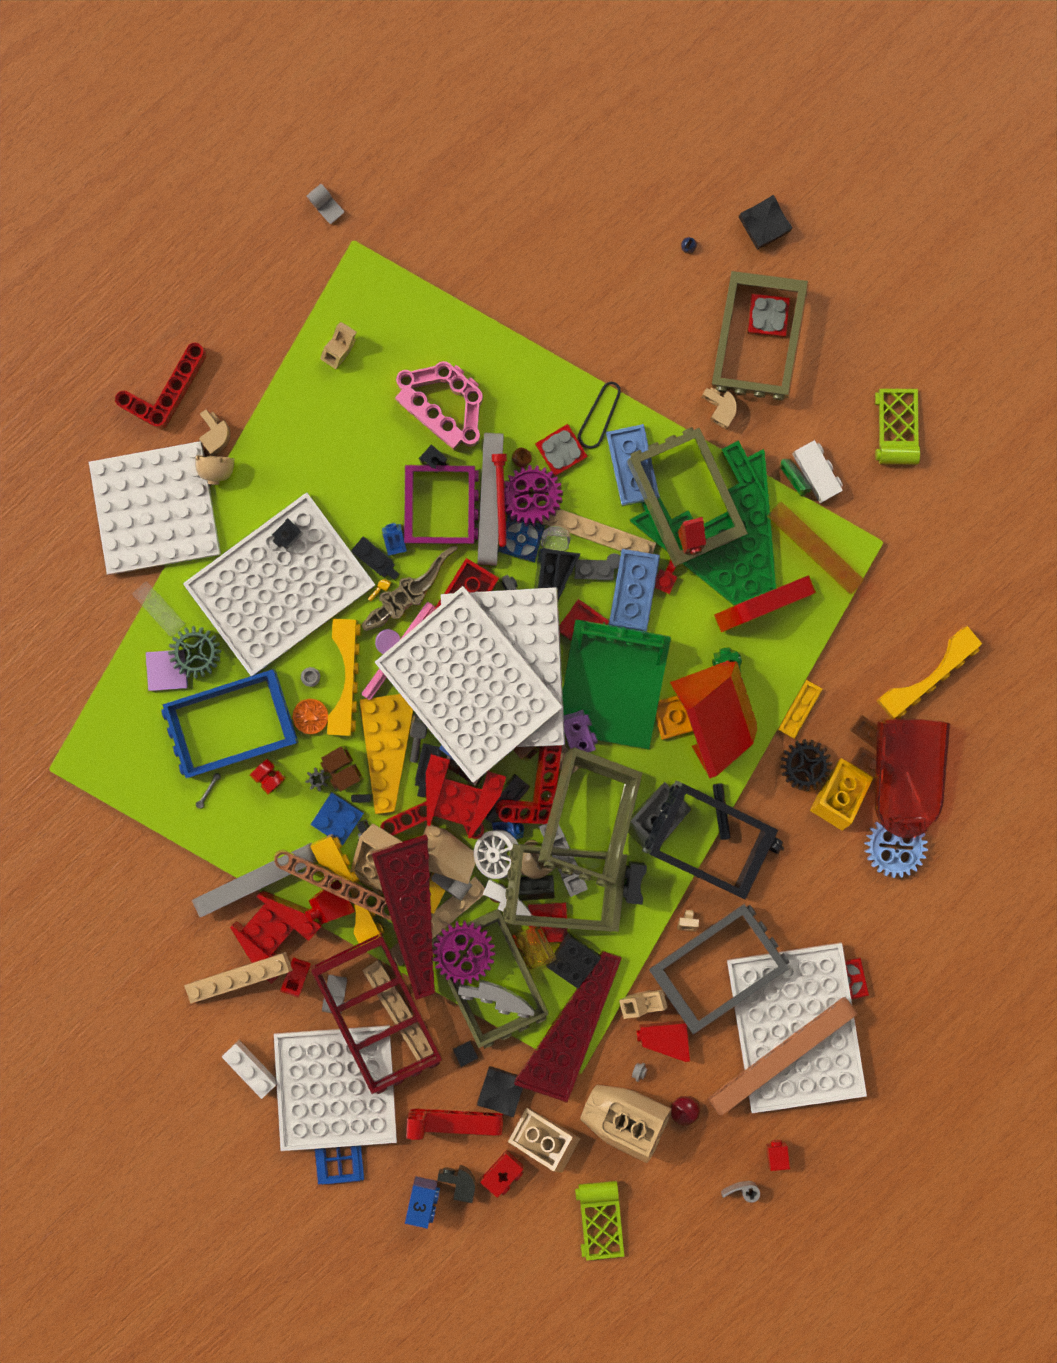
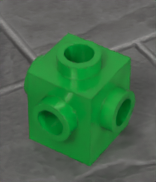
M727 647L719 649L720 652L713 653V666L725 661H736L740 669L742 659L737 651Z

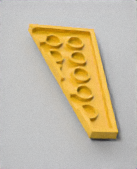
M401 694L375 697L371 700L360 699L375 814L394 812L414 711Z

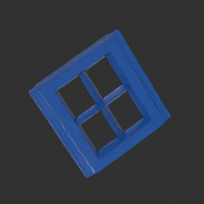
M361 1145L350 1146L351 1156L342 1157L340 1147H336L337 1157L326 1158V1148L315 1149L318 1184L364 1180ZM352 1159L353 1174L343 1175L341 1160ZM327 1162H338L339 1175L328 1176Z

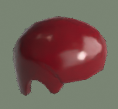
M680 1096L671 1104V1117L679 1125H691L700 1116V1104L692 1096Z

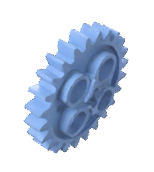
M891 815L889 816V821L882 818L883 824L875 822L877 828L870 827L873 834H866L870 841L864 842V844L869 846V849L864 851L871 854L867 857V860H874L871 866L875 867L878 865L877 872L879 873L884 869L885 876L891 872L892 878H895L896 873L901 878H903V872L910 875V869L917 871L915 865H923L920 858L926 859L922 852L928 851L927 848L923 847L928 841L921 839L926 834L919 833L921 826L914 828L915 821H911L908 824L909 818L905 817L902 821L899 815H897L896 820ZM886 831H890L892 834L889 841L883 839V834ZM905 833H909L911 836L908 843H904L902 840ZM897 842V844L902 846H912L913 849L908 850L896 848L895 851V849L891 847H880L879 844L885 843L895 845ZM888 850L890 853L887 860H883L881 857L882 852ZM904 852L909 854L906 862H902L900 858Z

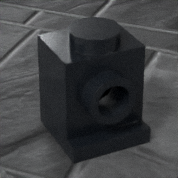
M287 518L272 534L274 537L272 541L280 549L282 547L288 549L304 533ZM284 531L289 533L287 538L282 537Z

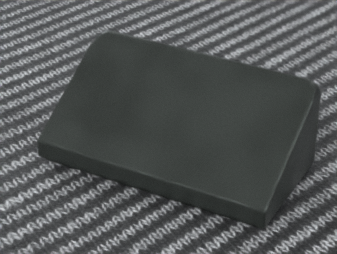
M547 875L539 879L520 877L518 898L521 901L554 899L553 875Z

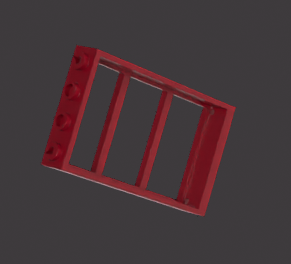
M382 932L311 966V972L371 1094L383 1093L387 1090L388 1086L393 1084L395 1086L405 1081V1078L418 1076L423 1072L422 1070L428 1067L434 1068L440 1064L442 1055ZM382 946L396 978L337 1006L322 973L376 947ZM400 984L415 1015L365 1040L355 1043L341 1012ZM419 1022L433 1053L374 1082L359 1050Z

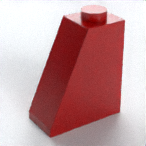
M684 1020L639 1025L640 1030H636L637 1042H641L642 1047L684 1062H690L687 1025Z

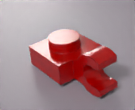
M671 559L665 571L659 569L654 587L667 594H670L677 579V576L672 575L676 567H674Z

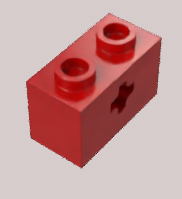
M505 1150L481 1177L480 1183L495 1197L498 1198L501 1194L504 1196L511 1188L509 1185L512 1181H518L523 1175V1164L509 1151ZM500 1172L502 1174L507 1172V1178L504 1176L500 1178Z

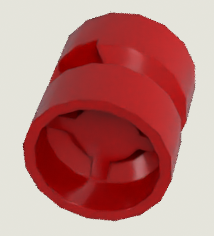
M268 758L250 774V777L256 783H261V788L267 795L272 793L286 779L279 770H274L275 766Z

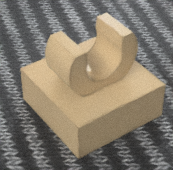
M686 910L684 918H679L677 930L697 931L699 919H693V910Z

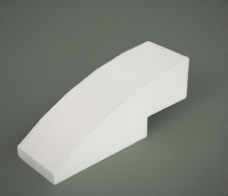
M489 879L483 895L500 901L498 910L503 911L506 907L507 899L505 892L507 888ZM518 898L516 915L533 916L525 904Z

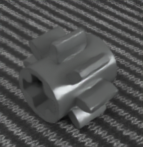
M315 767L313 774L307 772L310 779L305 782L311 783V790L317 787L318 791H321L322 785L328 786L325 781L330 776L324 775V769L318 772L317 767ZM321 775L322 783L315 784V778L313 777Z

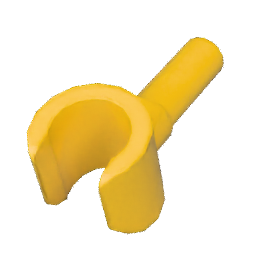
M386 579L381 580L376 590L368 597V600L372 601L381 589L387 592L391 582Z

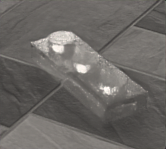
M147 581L132 593L170 637L185 625L183 620Z

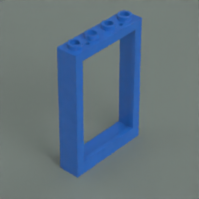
M275 669L162 704L164 708L161 710L163 718L169 724L167 731L169 737L173 738L175 743L173 750L181 762L179 769L186 778L299 743ZM267 681L285 739L194 768L176 709Z

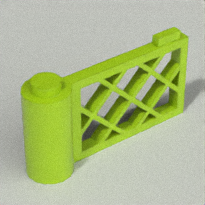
M879 389V393H875V405H879V449L875 451V460H878L879 464L918 465L920 461L918 389ZM884 394H891L896 400L889 406L884 401ZM904 394H913V402L909 406L901 399ZM897 401L906 408L900 415L891 408ZM888 410L896 417L891 424L884 420V414ZM907 410L913 415V421L910 424L901 418ZM897 420L906 427L900 434L892 427ZM888 429L897 436L893 441H884V433ZM908 429L914 435V441H906L901 435Z
M617 1181L579 1184V1188L575 1189L576 1201L580 1200L585 1243L581 1244L582 1257H586V1261L624 1257ZM615 1205L616 1211L611 1217L603 1211L607 1206ZM593 1207L598 1212L591 1219L585 1214V1208ZM600 1214L608 1219L603 1227L595 1222ZM611 1222L618 1227V1230L613 1235L605 1230ZM592 1224L599 1229V1232L594 1237L587 1233V1229ZM602 1232L610 1237L605 1245L597 1241ZM612 1241H615L620 1246V1251L611 1252L607 1247ZM593 1243L602 1248L597 1254H589V1248Z

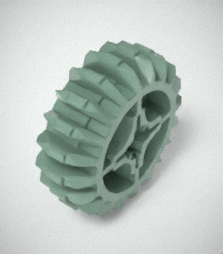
M192 626L191 633H189L188 628H184L185 635L179 631L178 636L180 639L172 638L176 645L169 644V647L174 649V651H169L168 655L175 656L170 659V663L177 662L173 668L181 667L180 675L187 671V678L190 677L191 672L194 673V679H197L198 672L201 673L202 677H205L204 670H207L209 674L212 673V670L209 668L210 665L216 668L217 665L213 661H220V657L215 656V654L221 653V650L215 649L220 643H213L216 636L214 635L209 638V630L206 631L205 635L202 634L203 627H200L199 632H196V627ZM191 637L201 638L194 645L184 642ZM205 642L211 648L210 659L201 651ZM199 646L198 653H200V656L194 655L191 658L189 649L195 650ZM179 647H182L188 653L184 663L181 662L178 656ZM195 660L206 663L198 668L189 667Z

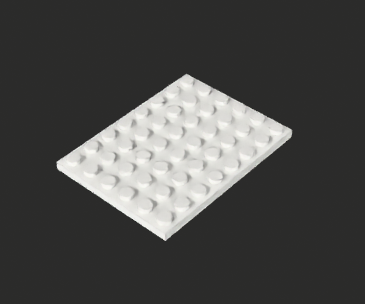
M307 492L183 583L250 676L257 674L376 586ZM288 518L304 534L288 549L284 547L280 549L272 541L274 539L272 534ZM287 531L282 533L283 538H287L289 535Z
M464 586L375 661L384 675L473 783L563 708V705Z
M557 588L470 593L563 705ZM441 594V604L453 594ZM563 708L517 747L565 745Z
M842 943L779 952L780 955L784 953L790 961L787 964L789 969L734 1006L745 1070L841 998L846 997L852 1005ZM769 953L727 960L733 997L778 967ZM854 1017L750 1094L751 1112L757 1113L866 1097Z

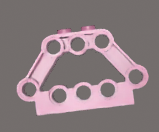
M444 361L439 362L433 367L414 371H400L396 381L401 391L395 399L401 406L453 450L461 442L469 447L479 443V407L482 404L483 396L478 388L479 384L471 377L467 379L463 375L464 371L457 365L453 367ZM443 368L449 370V374L446 377L439 375V371ZM404 377L412 379L409 385H403L401 380ZM456 381H461L464 383V386L458 390L453 387V384ZM438 382H447L455 395H462L465 399L464 429L461 431L456 426L453 418L442 415L439 406L428 403L425 394L416 392L413 388ZM475 393L478 395V400L470 402L468 396ZM418 397L424 399V403L421 406L414 405V400ZM431 410H437L439 415L437 418L431 419L428 413ZM450 422L453 424V429L445 431L443 425ZM469 431L476 434L475 439L471 441L465 438L466 433Z

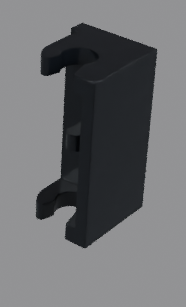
M432 444L418 458L420 464L429 465L433 469L437 468L438 462L444 466L449 464L448 459Z

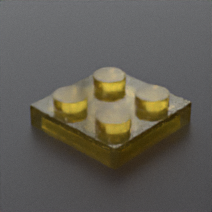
M533 926L512 935L529 970L552 963L557 959L540 926Z

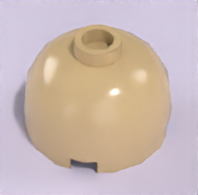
M196 455L195 457L197 474L202 479L208 480V484L219 485V481L227 480L233 473L234 458L220 456L203 457L204 455Z
M532 839L525 843V845L538 844L537 841ZM523 853L522 875L539 879L548 875L553 869L545 867L544 863L538 861L540 854Z

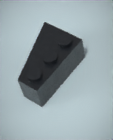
M545 548L539 549L534 589L557 588L559 600L580 553Z

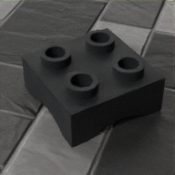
M774 195L741 212L739 215L740 221L757 250L792 230L791 224L784 216Z
M629 861V866L626 865L625 878L627 879V885H624L623 898H625L627 903L643 905L641 881L647 870L645 863Z
M567 933L560 946L548 958L545 964L548 969L578 989L601 957L573 935Z
M489 1066L477 1106L495 1110L514 1118L523 1090L522 1087L514 1084L518 1075Z

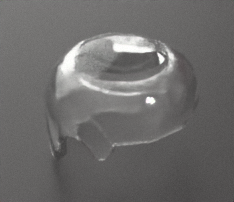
M550 526L542 534L541 545L545 549L566 551L571 540L570 532L561 526Z

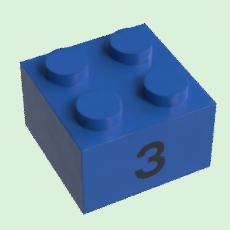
M415 1176L405 1224L428 1229V1224L433 1223L436 1206H433V1204H437L440 1188L437 1187L438 1181Z

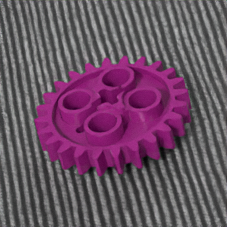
M529 465L526 471L523 467H521L520 473L514 470V477L508 475L510 482L504 481V486L506 487L504 488L505 508H507L505 512L507 515L511 514V520L517 518L518 524L524 520L525 526L529 522H532L533 526H535L536 521L543 525L544 518L550 521V514L556 516L555 510H560L558 503H563L561 498L563 490H560L562 485L558 483V477L553 478L552 471L546 474L547 470L545 467L542 471H539L538 465L535 467V470H532L531 465ZM538 484H545L543 488L536 487ZM521 485L526 486L524 490L517 489ZM541 501L547 502L544 506H538V503ZM521 503L528 504L525 508L518 507Z
M464 920L463 925L460 926L458 921H456V927L448 924V931L442 928L443 936L437 934L439 942L435 941L433 945L438 948L432 949L433 954H437V956L433 957V961H439L435 968L442 967L440 975L447 973L446 980L452 976L454 983L461 979V984H464L465 979H468V982L471 984L473 977L479 981L478 975L486 976L484 969H491L488 963H494V959L490 956L495 955V951L490 949L495 946L494 943H488L492 940V937H485L487 930L481 932V925L474 928V922L472 921L467 926L466 920ZM464 935L466 937L465 942L457 943L455 940L456 936ZM470 938H474V940L470 943V945L467 948V955L463 954L457 967H454V963L460 957L459 950L463 951L466 948ZM480 945L483 949L480 953H474L471 950L472 947ZM448 951H452L456 956L454 959L449 960L445 957V954ZM465 961L472 964V967L468 970L461 967Z

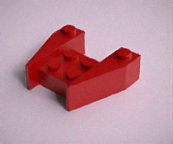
M431 754L426 770L427 826H431L434 816L471 827L468 838H471L501 796L506 776L488 771L483 788L473 787L445 778L451 759Z
M262 890L256 896L264 903L245 927L238 921H235L230 928L251 963L275 956L274 951L293 929L309 941L323 924L319 922L318 918L311 922L306 918L305 911L309 910L308 908ZM278 976L266 980L272 984Z

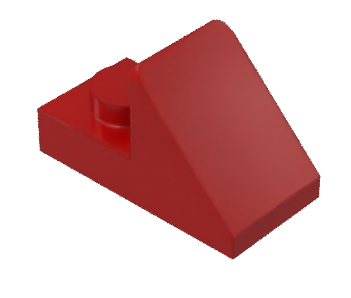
M293 957L290 964L292 971L286 974L280 992L299 998L303 991L311 963Z

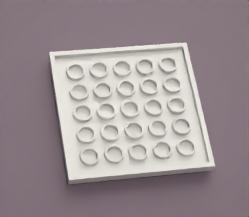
M201 441L89 462L107 575L221 555L208 480L202 479L197 474L195 467L196 455H204Z
M390 1025L348 1029L355 1043H358L389 1028ZM340 1029L274 1033L281 1151L397 1143L394 1086H388L387 1090L383 1093L371 1094ZM390 1036L359 1050L374 1082L393 1073Z

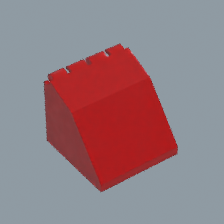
M725 661L670 682L687 712L697 744L692 745V749L709 779L718 776L754 744L758 730L757 721L736 661Z

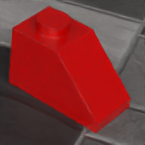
M703 517L682 523L678 534L684 554H698L705 547L706 539Z

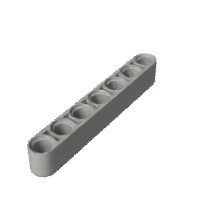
M484 433L478 565L497 566L499 534L496 466L492 462L491 454H503L504 434Z
M312 843L291 852L312 863L317 862L310 847ZM287 855L278 858L277 861L280 864H286L289 858ZM272 861L193 899L192 902L199 917H203L290 875V873L279 869L275 862ZM298 863L295 867V870L298 871L302 868H305L306 865L304 863Z

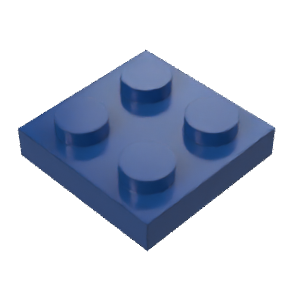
M331 792L310 825L327 836L333 834L334 838L338 837L343 846L364 813Z

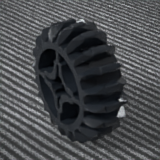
M806 739L802 740V745H800L799 741H795L796 748L789 745L788 747L791 752L786 750L783 752L788 757H781L780 759L786 762V765H780V768H786V771L781 774L782 776L789 775L785 781L788 783L793 780L791 784L793 788L799 784L798 790H802L805 785L806 791H810V785H812V788L816 790L817 782L823 786L824 783L821 779H829L824 774L825 772H832L831 769H826L827 765H832V762H826V759H829L831 755H823L827 749L822 748L819 750L821 743H817L814 747V740H810L809 745H807ZM803 749H810L819 757L809 759ZM798 752L799 762L791 768L792 759ZM804 760L806 762H813L808 766V771L806 768H800L804 765ZM821 763L820 772L814 778L813 768ZM803 771L809 781H801L793 773Z

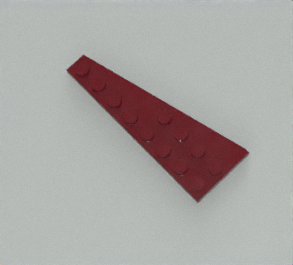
M425 834L371 852L416 1000L435 994L428 837Z
M604 950L600 953L601 959L562 1009L516 1077L515 1085L568 1103L622 957Z

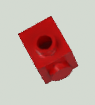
M782 1140L770 1141L771 1143L766 1144L770 1171L789 1170L787 1144L782 1142Z

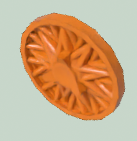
M309 698L302 700L293 710L292 718L294 725L305 734L319 733L328 723L327 708L317 699Z

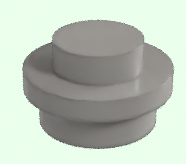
M306 668L301 673V680L306 686H315L320 681V673L315 668Z
M637 1063L635 1065L632 1077L637 1082L640 1079L644 1080L648 1069L645 1068V1063Z

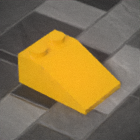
M840 758L829 775V779L826 780L818 793L810 811L843 831L852 824L873 777Z

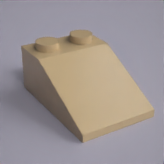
M372 824L359 838L351 872L355 871L360 882L382 894L383 891L371 852L402 841Z
M434 825L427 826L424 835L426 834L428 837L429 871L468 884L475 866L474 851L447 830Z
M526 1108L508 1142L552 1171L562 1173L581 1138Z

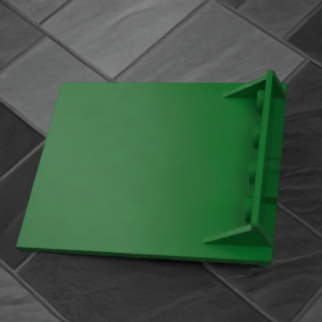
M575 620L562 690L563 715L583 710L585 715H589L592 724L589 728L591 733L595 732L597 740L649 749L671 637L625 627L605 625V622L600 624Z

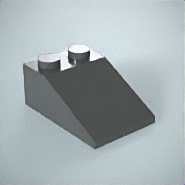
M665 782L632 814L628 833L643 848L644 841L650 836L654 821L659 817L660 808L669 796L670 787ZM684 801L664 841L691 811V808Z

